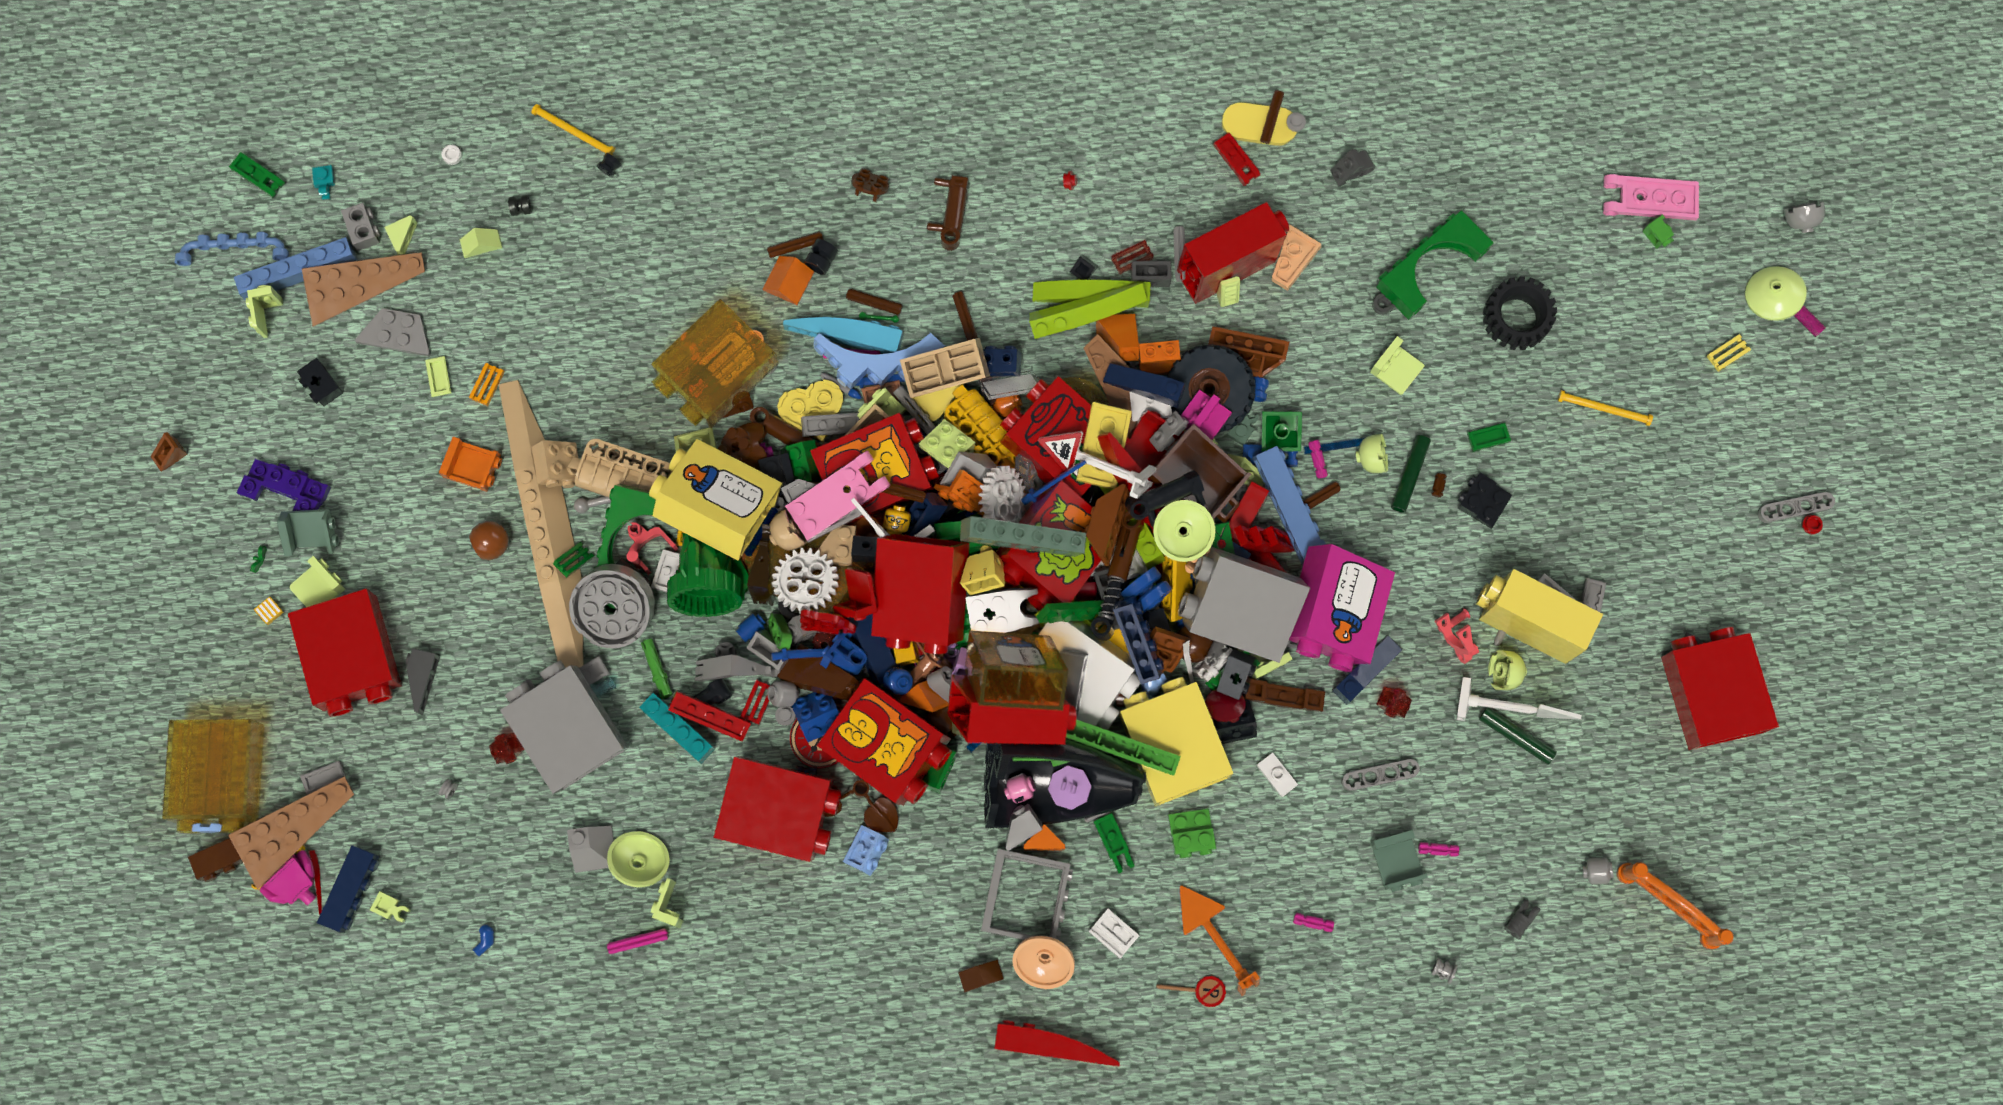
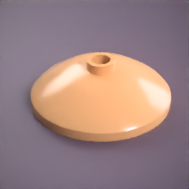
M1034 936L1023 940L1016 947L1013 954V967L1017 975L1027 984L1041 989H1053L1064 985L1070 980L1074 972L1075 960L1070 949L1059 940L1047 936Z

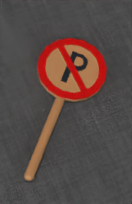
M1206 976L1200 979L1196 988L1156 985L1158 989L1195 992L1198 1001L1206 1007L1220 1005L1226 995L1225 985L1219 978L1214 976Z

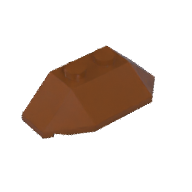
M1212 326L1208 344L1224 346L1235 351L1246 361L1254 377L1263 378L1286 361L1290 341Z
M1121 484L1097 499L1095 507L1091 510L1090 524L1086 526L1085 530L1086 537L1105 566L1110 564L1124 513L1126 512L1125 501L1130 492L1125 484Z

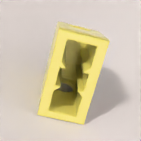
M982 546L979 554L967 558L960 584L970 596L1005 586L1003 562L990 546Z

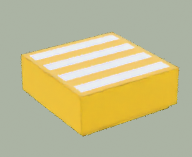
M270 596L254 609L267 625L284 613Z

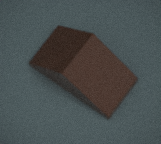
M998 959L958 972L964 992L1004 980Z

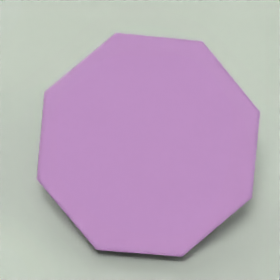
M1066 766L1052 774L1048 791L1056 805L1072 810L1087 802L1092 785L1084 770Z

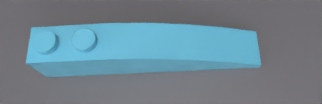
M812 317L784 320L783 322L784 330L811 337H816L820 333L829 341L864 350L880 351L881 354L899 351L903 339V330H900L899 327L889 325V327L883 326L877 321L867 322L848 318Z

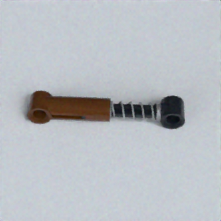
M1128 511L1124 513L1107 574L1110 580L1108 581V588L1105 589L1106 596L1103 597L1102 610L1091 623L1092 633L1101 641L1109 640L1114 634L1113 608L1117 598H1120L1118 595L1119 591L1122 590L1120 589L1121 584L1127 581L1140 532L1144 528L1143 519L1138 520L1134 526L1128 525V522L1133 519ZM1101 625H1107L1104 633H1098V628Z

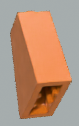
M1117 314L1096 321V333L1123 361H1139V342L1135 314Z

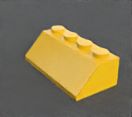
M1164 555L1165 561L1162 562L1161 578L1162 581H1167L1173 590L1161 601V608H1164L1167 619L1175 622L1184 618L1178 616V609L1184 594H1190V591H1192L1193 582L1190 579V573L1185 570L1188 562L1175 561Z

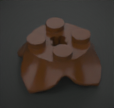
M747 423L739 427L729 428L718 450L759 471L757 460L767 458L765 450L759 445V441L764 435L763 424Z

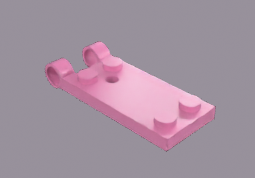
M1616 174L1604 176V188H1620V203L1615 201L1605 202L1603 204L1604 215L1615 216L1619 214L1658 218L1663 214L1665 218L1695 221L1699 218V182L1620 176ZM1637 195H1642L1643 200L1637 199Z
M869 451L862 453L855 460L785 506L808 541L857 509L851 501L853 497L860 505H863L890 486L885 476L878 479L871 486L864 478L860 469L874 460ZM847 485L851 487L849 493H845L843 490Z

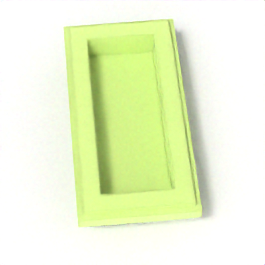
M445 356L425 360L431 396L436 397L450 394L451 388Z

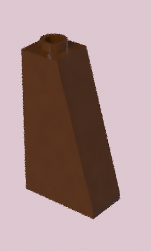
M800 644L796 650H805L809 648ZM823 657L789 659L777 675L782 681L794 683L796 688L848 701L860 685L852 675L830 662L827 669L820 665Z

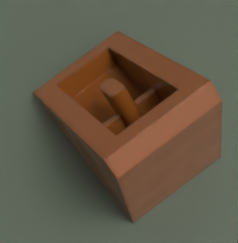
M166 432L150 457L162 472L188 454L179 441Z

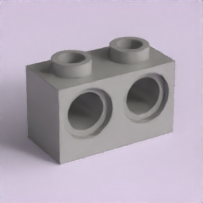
M360 203L341 210L352 245L357 251L379 244L378 237L380 232L377 225L373 226L372 219L375 218L371 208L367 209L364 203ZM363 215L362 219L356 221L358 216ZM369 232L368 236L361 238L364 233Z

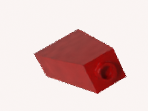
M1254 482L1250 483L1239 503L1240 506L1229 521L1232 542L1239 546L1240 543L1234 528L1242 525L1250 529L1269 494V490Z

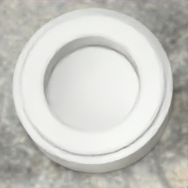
M448 145L442 150V158L447 164L455 165L461 161L462 153L457 146Z

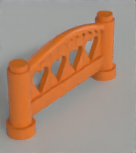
M1642 862L1634 864L1625 863L1618 867L1616 875L1620 882L1624 884L1636 882L1699 931L1701 933L1700 942L1705 948L1716 949L1733 941L1734 936L1729 929L1718 927L1687 899L1650 874L1646 864Z

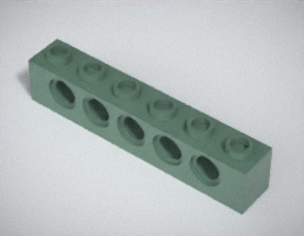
M972 516L961 520L960 541L1072 557L1085 553L1086 533Z

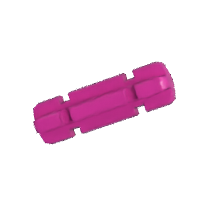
M1310 441L1308 444L1310 450H1312L1311 456L1314 468H1316V476L1319 479L1328 476L1327 469L1324 468L1326 465L1322 450H1320V441Z
M1421 842L1418 846V852L1420 854L1429 853L1430 855L1441 856L1449 854V856L1456 857L1459 855V846L1436 843L1429 845L1428 843Z
M1300 913L1294 915L1293 923L1296 925L1303 924L1305 927L1318 930L1323 929V931L1332 932L1334 929L1333 921H1323L1322 918L1309 915L1304 916V914Z

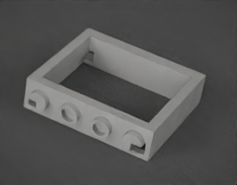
M998 849L981 932L1019 940L1034 937L1033 935L990 927L1004 858L1062 870L1049 937L1059 940L1061 931L1057 930L1059 922L1063 923L1065 910H1061L1063 901L1067 902L1069 894L1066 884L1067 881L1071 882L1073 869H1070V864Z

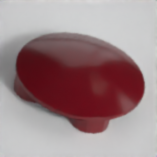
M1217 689L1209 693L1205 704L1212 720L1231 723L1239 720L1246 706L1243 695L1238 700L1216 691Z

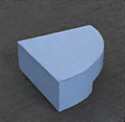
M194 823L192 825V832H221V824Z

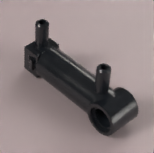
M1192 470L1183 474L1184 476L1144 492L1137 499L1128 496L1125 501V507L1136 520H1142L1148 516L1151 526L1154 527L1156 519L1155 510L1172 502L1194 495L1197 503L1204 506L1206 502L1202 491L1205 490L1199 474ZM1137 504H1141L1140 508L1134 510Z

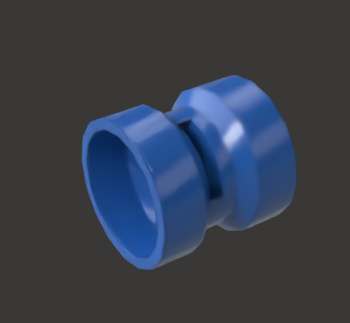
M1254 377L1256 384L1254 401L1265 402L1267 398L1265 391L1269 386V381L1264 378Z

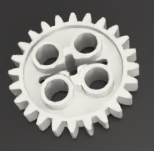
M1010 466L991 468V472L986 473L987 478H983L985 484L980 485L983 492L979 493V496L982 497L979 504L983 506L980 512L985 513L983 518L1019 523V520L1022 518L1021 512H1025L1021 499L1027 495L1023 493L1026 487L1021 485L1023 478H1019L1020 473L1015 472V468H1010Z
M801 548L800 554L793 550L792 557L785 554L787 560H779L781 567H774L777 572L772 574L773 579L776 580L772 582V586L776 588L773 590L774 594L779 595L777 597L779 602L784 600L783 605L785 608L790 605L792 612L796 607L800 614L801 610L806 609L810 611L811 608H814L817 612L818 605L825 608L824 601L832 602L830 595H836V590L833 588L839 587L838 582H836L839 576L834 574L837 572L836 566L831 567L833 565L832 559L826 561L827 554L820 557V550H817L815 554L812 553L811 548H809L808 553H805L804 549ZM795 567L802 568L798 573L792 572ZM816 569L822 570L820 575L815 576L812 574ZM792 586L799 587L795 592L788 591ZM816 588L819 590L815 595L809 594L811 589Z

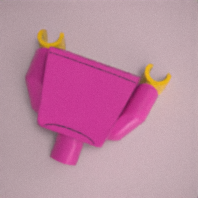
M305 845L301 846L295 852L297 855L293 854L258 889L270 902L293 904L299 898L306 905H309L316 898L309 890L313 885L315 873L312 861L305 851ZM252 884L251 887L257 890L255 884Z

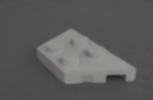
M382 308L355 339V342L361 345L428 357L431 355L422 317L418 314Z

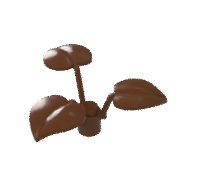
M863 779L856 781L853 785V790L841 796L840 800L851 794L860 799L866 798L871 807L867 808L864 812V822L869 829L876 832L896 831L898 814L894 804L883 797L873 803L868 795L869 784ZM833 785L832 789L838 790V788L835 785ZM841 802L839 803L836 815L842 810ZM826 813V815H825V817L835 816V815L828 814V813Z

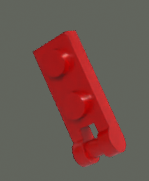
M1230 133L1214 142L1213 146L1236 174L1243 186L1249 184L1251 179L1261 176L1257 167ZM1245 168L1249 170L1247 174L1243 172Z

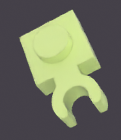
M379 891L370 908V911L387 919H390L393 914L394 918L399 922H405V919L400 917V912L404 910L410 913L411 910L405 906L398 907L399 900Z

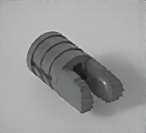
M1526 899L1504 928L1506 932L1519 940L1541 910L1536 906L1528 917L1523 915L1529 906V901Z

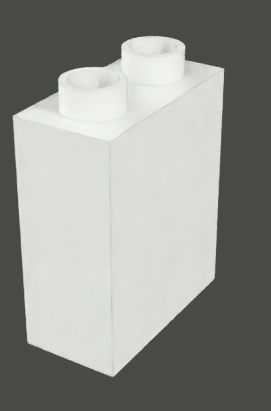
M1083 621L1046 623L1033 644L1035 645L1034 647L1040 649L1047 664L1018 665L1011 675L1017 677H1047L1058 691L1063 692L1057 675L1058 667L1055 666L1057 654L1060 655L1063 650L1088 654L1079 713L1076 719L1099 726L1105 730L1110 728L1120 711L1112 706L1117 697L1122 694L1127 699H1130L1140 685L1130 655L1109 640L1101 641L1097 639L1092 633L1091 627Z

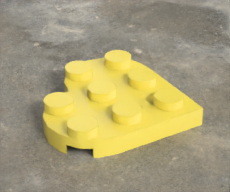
M829 380L812 383L806 390L800 388L790 390L779 398L777 405L779 417L802 431V416L839 414L844 402L843 393L837 384ZM827 435L811 437L824 443Z

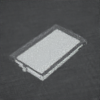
M1033 370L1021 372V376H995L979 379L978 383L982 388V392L991 400L1029 393L1040 381V378L1036 376Z

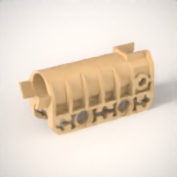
M591 439L585 447L582 458L573 457L568 466L571 469L577 470L575 476L576 487L609 497L611 489L617 484L650 491L660 472L661 475L667 478L672 473L669 470L670 463L600 439ZM598 444L599 447L594 450L591 449V446Z

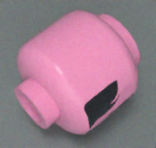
M1025 774L1009 778L1006 783L1007 787L1004 788L1007 799H1012L1015 803L1031 799L1036 791L1031 776L1027 777Z

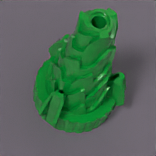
M682 533L679 568L676 570V574L667 581V605L675 612L696 617L726 615L739 609L744 600V594L748 591L747 583L749 577L742 558L739 561L736 559L732 561V558H729L728 555L686 533Z

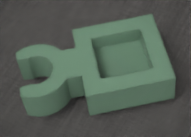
M1246 415L1244 420L1233 427L1227 436L1243 446L1255 429L1250 425L1257 422L1259 415H1256L1254 419H1249Z

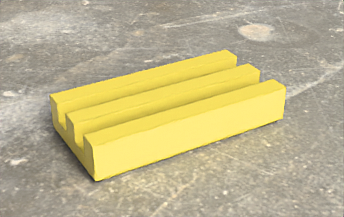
M1740 334L1707 355V358L1718 372L1751 350L1750 347L1747 348V343L1741 340ZM1737 341L1738 345H1736L1716 359L1713 358V356L1720 353L1721 351H1723L1724 349H1726L1727 347H1729ZM1739 348L1743 349V351L1719 366L1718 362Z

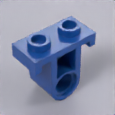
M839 632L832 641L834 644L831 647L828 645L821 653L823 658L820 665L827 669L830 662H832L850 675H857L864 667L867 655L861 648L850 641L853 634Z

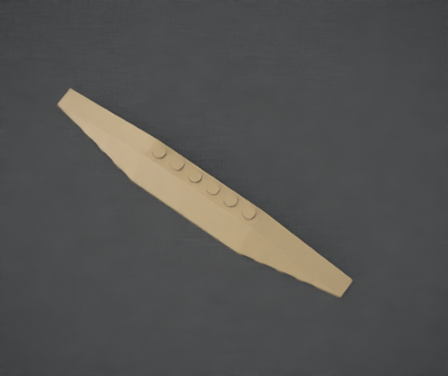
M515 380L499 384L514 472L557 660H561L565 668L570 665L580 668L584 665L583 635L579 634L572 623L569 602L574 588L582 579L581 571L578 569L566 578L553 565V562L558 557L575 546L562 486L546 487V485H538L532 446L545 439L519 381ZM575 552L574 554H572V555H571L570 557H568L566 560H564L563 562H561L560 565L564 564L566 561H568L569 559H571V558H572L573 556H575L577 553ZM578 559L572 564H570L568 567H566L565 570L567 571L574 565H576L578 563Z

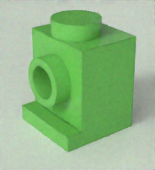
M1663 214L1648 224L1642 231L1656 249L1662 245L1665 248L1674 241L1672 238L1674 233L1671 227L1663 221L1665 218Z

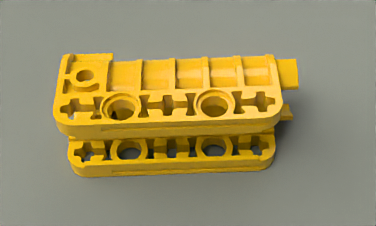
M963 385L959 386L952 393L956 399L946 407L944 419L975 441L974 453L989 454L997 466L1015 468V472L1020 473L1019 478L1024 479L1029 475L1027 466L1000 443L1007 433L1000 426L1003 420L976 389L967 391Z

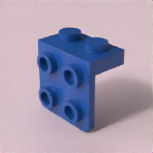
M816 692L798 698L795 704L792 705L807 742L824 736L840 714L832 696Z

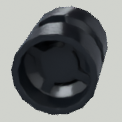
M816 239L811 248L812 253H808L803 263L814 272L826 275L831 266L830 261L835 259L838 249L825 240Z

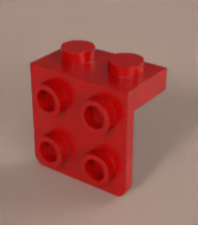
M853 568L845 569L850 600L833 605L834 613L843 615L844 618H854L856 621L864 620L867 615L877 612L873 578L866 571Z

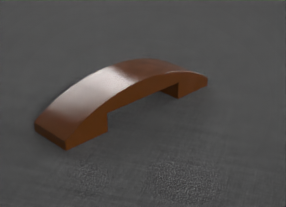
M1248 679V683L1251 685L1244 699L1278 707L1323 712L1325 691L1308 688L1299 689L1270 684L1267 681Z

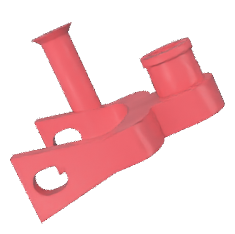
M632 522L631 526L628 525V534L635 543L630 547L626 557L636 568H642L649 575L651 571L638 557L639 551L647 542L661 536L675 552L678 550V547L661 528L654 527L646 531L640 524Z
M1465 608L1452 619L1446 613L1434 621L1446 642L1454 648L1458 659L1463 664L1472 660V657L1479 653L1478 647L1472 641L1470 625L1467 624L1455 632L1457 637L1451 630V628L1466 618H1470V614Z

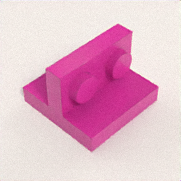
M1199 390L1183 411L1181 417L1189 421L1188 427L1185 430L1192 424H1195L1205 435L1213 440L1232 412L1219 404V397L1216 395L1209 397Z

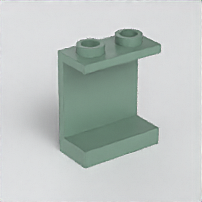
M330 509L281 511L277 525L284 556H293L295 549L299 547L327 546L328 553L333 554L336 546L339 544V538L334 532L335 519L331 517Z
M1413 830L1370 842L1385 890L1399 891L1404 889L1403 885L1409 883L1411 887L1423 884V879L1428 878L1427 874H1423L1412 840L1415 838Z

